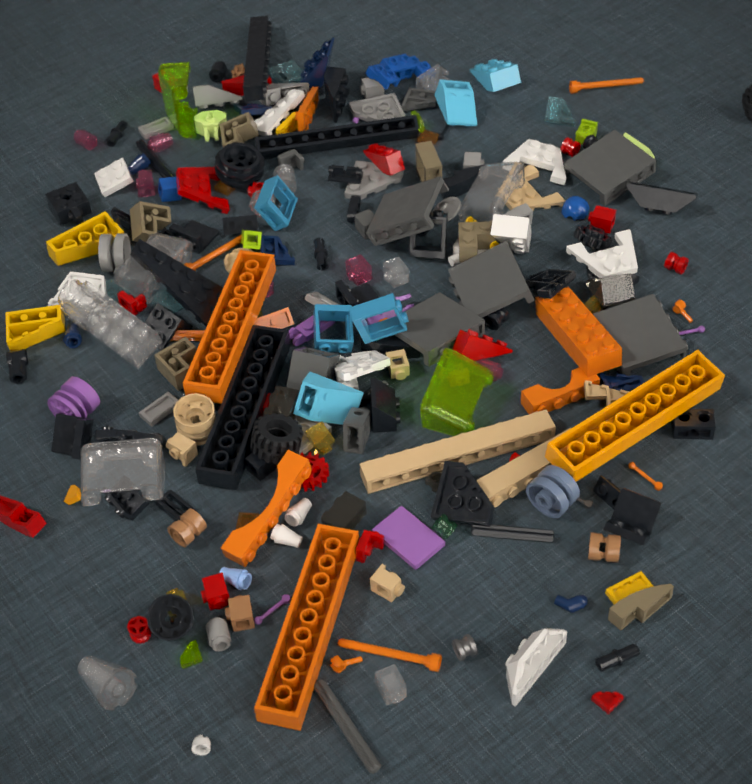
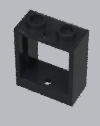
M434 210L430 212L429 217L442 220L441 247L417 246V234L410 236L409 257L445 259L448 213H444L442 210Z

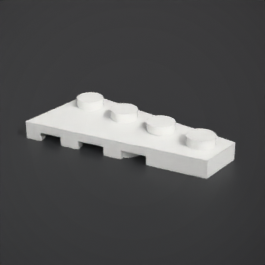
M297 89L290 90L283 99L278 100L276 105L268 109L261 118L256 119L258 134L262 136L272 135L271 131L280 125L282 119H286L290 115L289 110L295 109L304 99V92Z

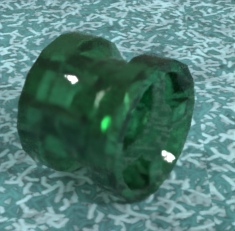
M442 514L435 521L431 530L438 532L440 537L446 540L455 531L457 524L454 521L450 522L448 516Z

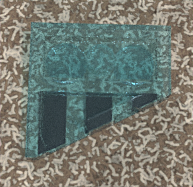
M549 96L544 121L575 127L576 119H572V112L567 107L566 101Z

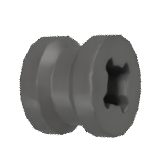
M470 634L464 635L463 639L452 640V647L459 661L465 660L466 656L477 655V647Z

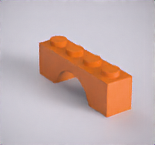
M581 367L571 371L570 383L565 387L549 389L537 384L522 390L521 405L528 414L543 410L550 412L560 409L569 403L577 402L585 397V381H591L592 384L600 385V378L597 374L587 377Z

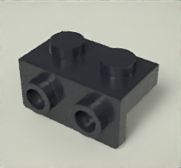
M126 476L111 490L106 487L102 489L106 494L104 498L108 503L116 507L115 512L121 518L127 517L133 521L149 504Z

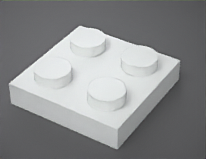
M123 158L94 173L104 197L134 182Z

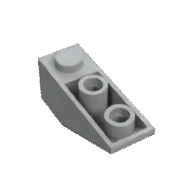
M309 83L268 84L264 100L259 101L266 106L276 104L278 100L283 99L292 89L303 91L305 94L304 98H306L309 92Z
M208 84L192 87L195 106H199V109L208 108L210 104L223 106L224 102L234 104L242 100V97Z

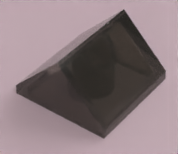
M631 273L586 280V285L603 307L635 300Z

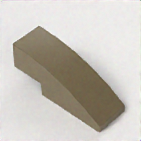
M672 584L657 585L640 590L621 599L610 607L608 620L620 631L635 618L641 623L645 622L672 598L674 586Z

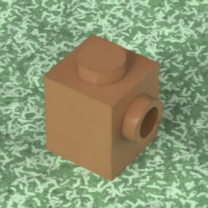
M238 595L234 598H229V607L225 608L227 621L231 620L233 632L255 628L250 596Z

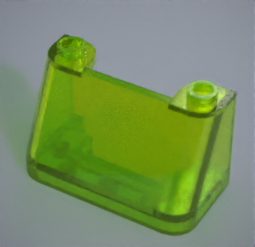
M190 62L164 63L159 66L158 76L166 115L182 137L196 138L194 116L198 114V108L192 109L189 106V102L180 101L188 96L187 86L191 70Z
M445 348L421 403L422 427L452 436L473 431L475 422H473L472 415L483 388H487L493 382L494 374L491 373V369L453 349Z

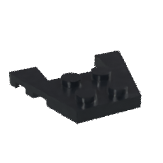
M547 269L530 275V279L525 281L529 288H533L534 291L538 292L539 298L551 299L576 278L575 271Z

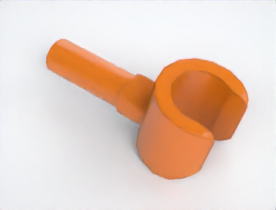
M681 299L677 300L673 307V312L676 314L680 313L691 323L693 319L684 310L686 303Z
M337 655L331 659L332 664L330 666L336 673H341L345 670L346 666L362 662L363 660L359 656L343 661Z

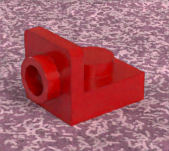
M123 290L117 293L120 307L133 317L147 308L145 295L140 294L134 298Z
M364 529L355 549L356 561L364 563L367 556H371L373 547L383 550L384 535L376 531Z

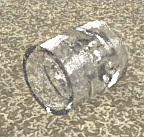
M289 165L276 167L273 172L274 177L278 175L294 194L297 189L294 169Z

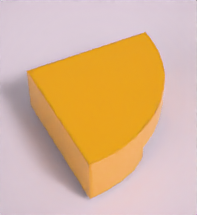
M71 485L63 502L71 505L82 499L80 488L76 485Z

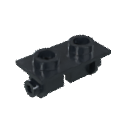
M332 165L328 168V181L361 184L363 172L359 167L347 166V170H344V166Z
M257 215L222 218L224 235L240 234L242 230L258 231Z
M600 475L593 492L611 508L615 509L620 489L610 479Z

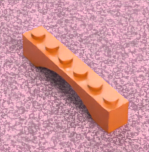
M287 450L277 465V487L269 505L252 522L230 533L221 547L226 558L243 567H246L249 562L253 561L256 551L260 545L266 542L268 533L278 523L282 512L288 509L291 499L294 495L298 494L303 481L309 478L312 471L309 459Z

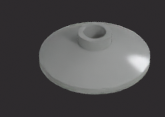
M448 197L440 201L433 211L442 210L444 213H448L449 222L459 212L461 202L457 197ZM431 219L435 224H442V220Z

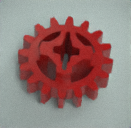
M302 452L300 455L309 459L312 471L309 478L305 479L301 484V488H304V492H307L308 488L315 491V486L321 488L322 482L327 483L329 465L328 462H325L324 457L319 459L318 453L312 456L311 452H308V455L305 456Z

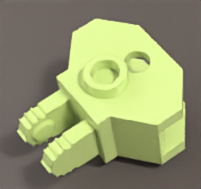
M213 110L202 111L195 115L196 133L203 135L205 142H208L210 138H215V141H218L219 137H221L220 124L227 121L226 113Z

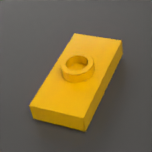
M293 112L275 129L276 134L294 132L298 128V121L295 120L296 112Z
M640 571L607 588L605 594L613 604H616L621 599L635 592L654 586L644 573Z

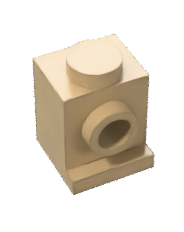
M405 350L386 352V356L390 358L391 365L387 366L391 379L403 380L410 376V366Z
M179 432L166 442V448L169 449L170 455L174 459L181 460L182 465L185 467L198 455L196 442Z
M384 564L370 578L371 591L390 602H393L404 591L405 586L401 584V578L394 572H388Z

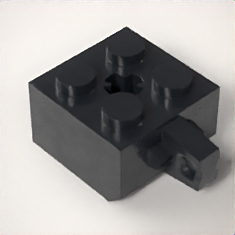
M77 182L45 194L49 209L59 225L73 220L79 225L83 223V216L92 213L89 200Z

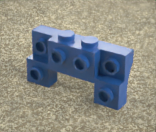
M406 54L384 58L380 64L368 66L366 75L370 79L378 81L386 90L390 83L397 87L400 80L411 78L413 73L420 81L424 79L425 75L431 79L435 70L426 61L420 62L416 56L409 57Z

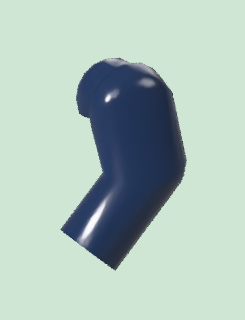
M558 595L554 601L555 605L571 613L585 608L588 603L585 595H577L570 599Z

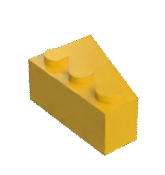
M61 305L5 312L6 343L10 351L26 349L66 332L65 316Z

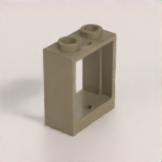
M432 141L416 143V171L420 181L424 182L439 176L442 177V164Z

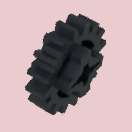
M578 225L574 232L575 238L581 241L583 246L594 250L599 248L603 250L608 249L612 242L611 237L607 236L608 234L604 233L605 231L602 228H597L593 225H587V227Z

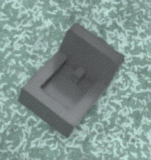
M295 149L277 156L281 172L295 166L300 171L304 170V157Z

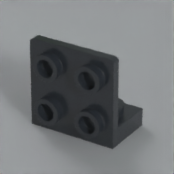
M191 220L185 227L172 224L169 227L172 243L198 254L219 235L218 230Z
M342 280L335 282L336 298L341 305H352L353 307L379 298L369 283L350 289Z
M157 303L138 331V334L160 350H163L177 330H191L193 326L170 309Z
M60 413L56 414L51 451L72 455L71 458L73 459L89 458L94 419Z
M622 488L612 518L606 522L604 530L644 545L649 541L662 503L629 489Z

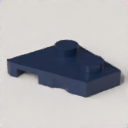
M234 103V110L240 115L249 112L251 116H263L268 109L272 108V106H266L263 103H248L247 106H240L239 103Z
M604 372L598 374L601 384L618 391L622 389L630 392L645 383L642 376L639 375L627 376L625 374H616V377L605 376Z

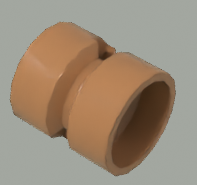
M189 508L180 516V520L174 521L167 529L169 535L177 544L187 547L195 539L194 536H199L207 528V524L198 512Z
M591 532L588 560L600 561L602 558H605L606 562L618 563L621 535L608 534L607 537H604L602 533ZM600 543H606L605 552H599Z

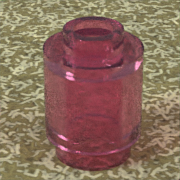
M79 129L74 134L75 142L85 149L92 150L97 146V137L88 131Z
M165 132L149 137L148 146L154 152L170 148V145H173L171 135Z
M487 359L477 360L474 367V373L478 377L494 382L497 379H501L504 370L501 368L500 363Z

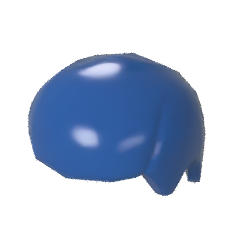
M572 196L564 202L561 212L565 218L570 216L575 221L577 219H584L588 215L590 207L588 202L582 197Z

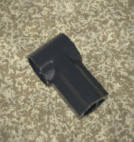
M26 349L6 352L10 381L17 385L23 384L27 380L26 365L29 364Z

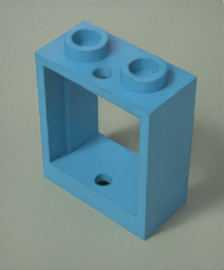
M277 175L264 181L254 208L271 228L277 231L289 225L298 198ZM272 194L281 203L280 209L271 201Z
M393 293L350 307L352 321L365 344L407 331L406 322H409L406 311L402 312L400 299L396 300ZM394 310L397 315L368 325L365 320L366 318Z
M315 304L313 313L315 349L326 352H352L354 343L350 308L352 305ZM319 321H345L346 340L320 339Z

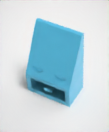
M492 59L487 64H477L475 68L470 69L473 76L487 91L495 92L521 83L518 65L511 63V61L504 62V60L497 61V59Z
M439 80L435 98L446 123L467 127L477 126L474 92L470 83Z
M309 372L302 381L293 414L310 421L343 425L352 407L359 408L364 392Z

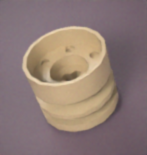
M197 393L188 394L181 397L174 406L173 412L176 429L180 434L195 441L196 446L204 445L216 418L214 404L205 395Z

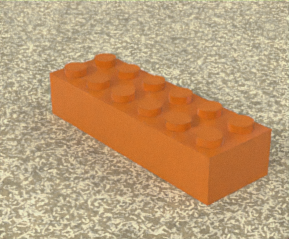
M569 287L563 288L551 299L535 297L536 315L574 362L582 368L587 377L622 366V347Z

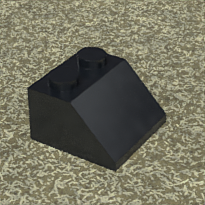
M371 378L374 433L397 432V424L400 423V412H396V409H400L399 397H395V389L376 378Z

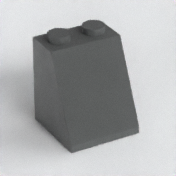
M308 347L294 349L285 395H289L293 400H297L302 381L309 372L333 380L335 375L334 368H336L339 362L340 354Z

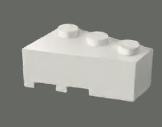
M493 214L490 235L501 243L507 241L510 249L514 250L515 253L524 254V252H529L532 233L530 218Z

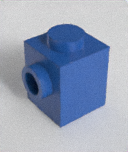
M176 177L159 178L158 193L162 202L182 199V196L178 195Z

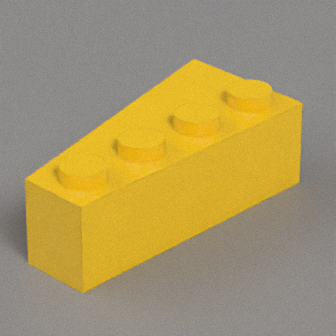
M105 211L46 241L48 254L57 266L98 254L101 234H112L115 238L116 234L124 233V231Z

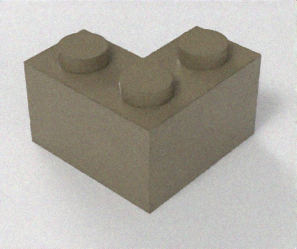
M249 112L220 124L223 147L231 143H244L249 139L259 136L257 124Z
M142 201L134 205L130 209L132 241L138 242L141 239L149 243L158 236L157 230H162L171 223L170 207Z
M492 221L458 222L459 263L476 256L477 250L490 249V244L495 241V238L490 235Z
M186 337L154 354L157 369L177 391L184 388L183 381L197 351L196 347Z

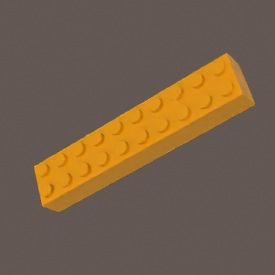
M696 350L547 444L545 458L552 465L565 470L577 482L720 390L725 374L699 350Z

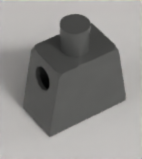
M352 407L343 422V447L345 452L363 455L371 429V416L368 408Z

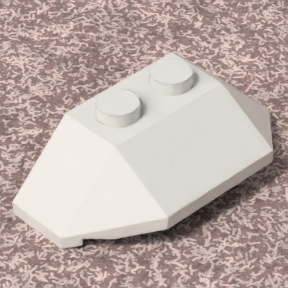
M544 628L534 632L528 639H523L515 655L511 654L505 665L507 666L506 678L512 705L516 707L566 644V630Z

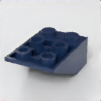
M333 37L329 41L326 40L321 49L315 51L312 59H308L303 65L305 68L300 74L301 80L299 83H309V91L312 87L320 89L324 84V74L331 60L335 39Z

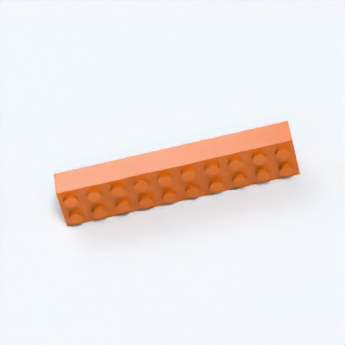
M239 250L183 381L185 396L197 393L207 396L213 403H222L252 326L255 325L275 275L276 265L273 254Z
M323 524L317 525L254 707L257 722L301 731L314 691V684H316L356 559L355 549L359 542L358 531Z

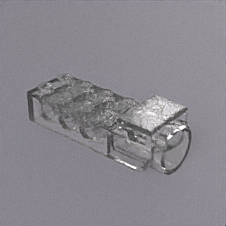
M72 280L63 287L58 296V304L69 320L77 324L81 329H86L137 369L162 344V340L155 330L88 281L82 283L79 280Z

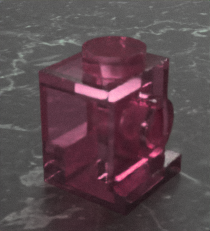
M152 170L138 171V178H136L138 197L155 196Z

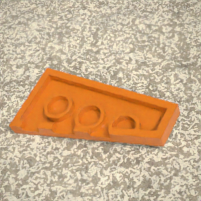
M318 87L311 88L310 92L307 93V97L304 98L303 104L296 111L295 120L298 121V131L309 130L308 126L312 123L313 114H315L319 103Z

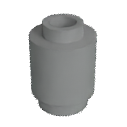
M219 617L210 619L205 626L210 646L213 647L214 651L228 649L231 637L227 621Z

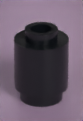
M217 61L212 65L209 77L213 82L219 83L223 81L227 72L226 64L223 61Z

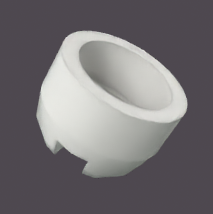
M199 735L194 738L192 742L193 753L207 755L210 752L211 742L207 736Z

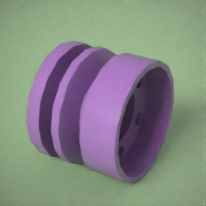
M72 376L61 386L60 390L56 391L48 399L47 404L55 417L56 414L60 413L87 418V415L91 414L99 406L100 399L96 391L87 382Z

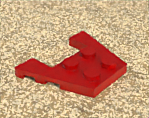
M215 167L177 168L178 195L195 202L200 200L207 203L208 207L212 209L217 207L222 210V213L228 214L230 210L228 199L211 196L210 179L221 181L215 174Z

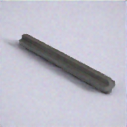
M319 680L314 684V689L368 772L375 774L381 769L380 763L326 681Z

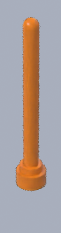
M640 77L580 83L574 80L569 82V91L572 94L578 93L581 89L642 84L644 79Z
M241 235L194 263L190 262L184 265L196 271L197 268L240 244Z
M343 638L338 640L340 647L423 664L430 671L439 672L441 667L442 654L432 653L424 656Z

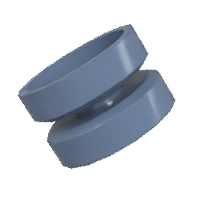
M554 465L546 466L526 487V493L532 505L539 512L551 518H560L580 495L578 484L573 477L562 468Z

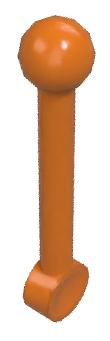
M634 462L628 464L629 469H634L651 482L656 490H662L663 484L661 482L653 480L636 467Z

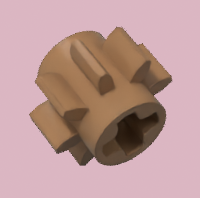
M243 64L235 65L234 70H231L232 78L244 75L245 67Z

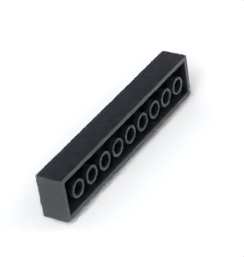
M258 325L252 326L195 468L198 484L237 490L246 467L245 458L251 453L250 442L254 423L260 416H264V402L269 393L273 394L291 346L289 330Z

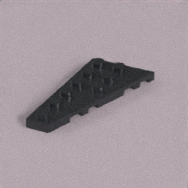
M139 239L130 255L145 270H149L155 276L154 279L158 283L161 282L167 288L166 291L185 310H190L196 316L195 319L207 327L223 287Z

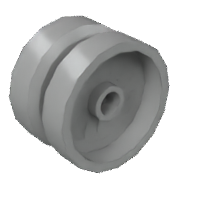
M119 233L116 234L115 238L112 234H101L98 256L102 272H113L115 268L118 272H129L131 266V245L128 234Z

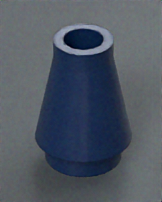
M144 153L138 154L128 166L130 174L134 175L148 168L151 162Z
M75 323L68 324L63 338L64 343L69 348H77L82 342L78 325Z

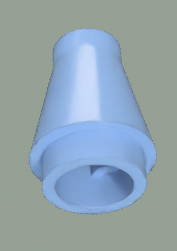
M222 567L219 572L223 573L226 582L238 590L247 589L252 581V575L246 569Z

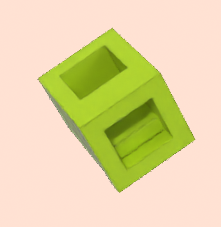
M582 119L576 131L575 141L583 145L584 140L589 135L597 136L598 122Z
M242 230L241 244H243V248L261 249L262 232Z

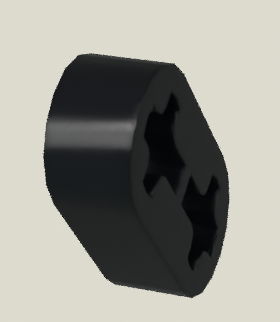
M351 195L347 210V222H355L354 215L360 211V196Z

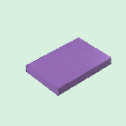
M402 505L372 529V531L384 535V544L415 570L445 546V541Z

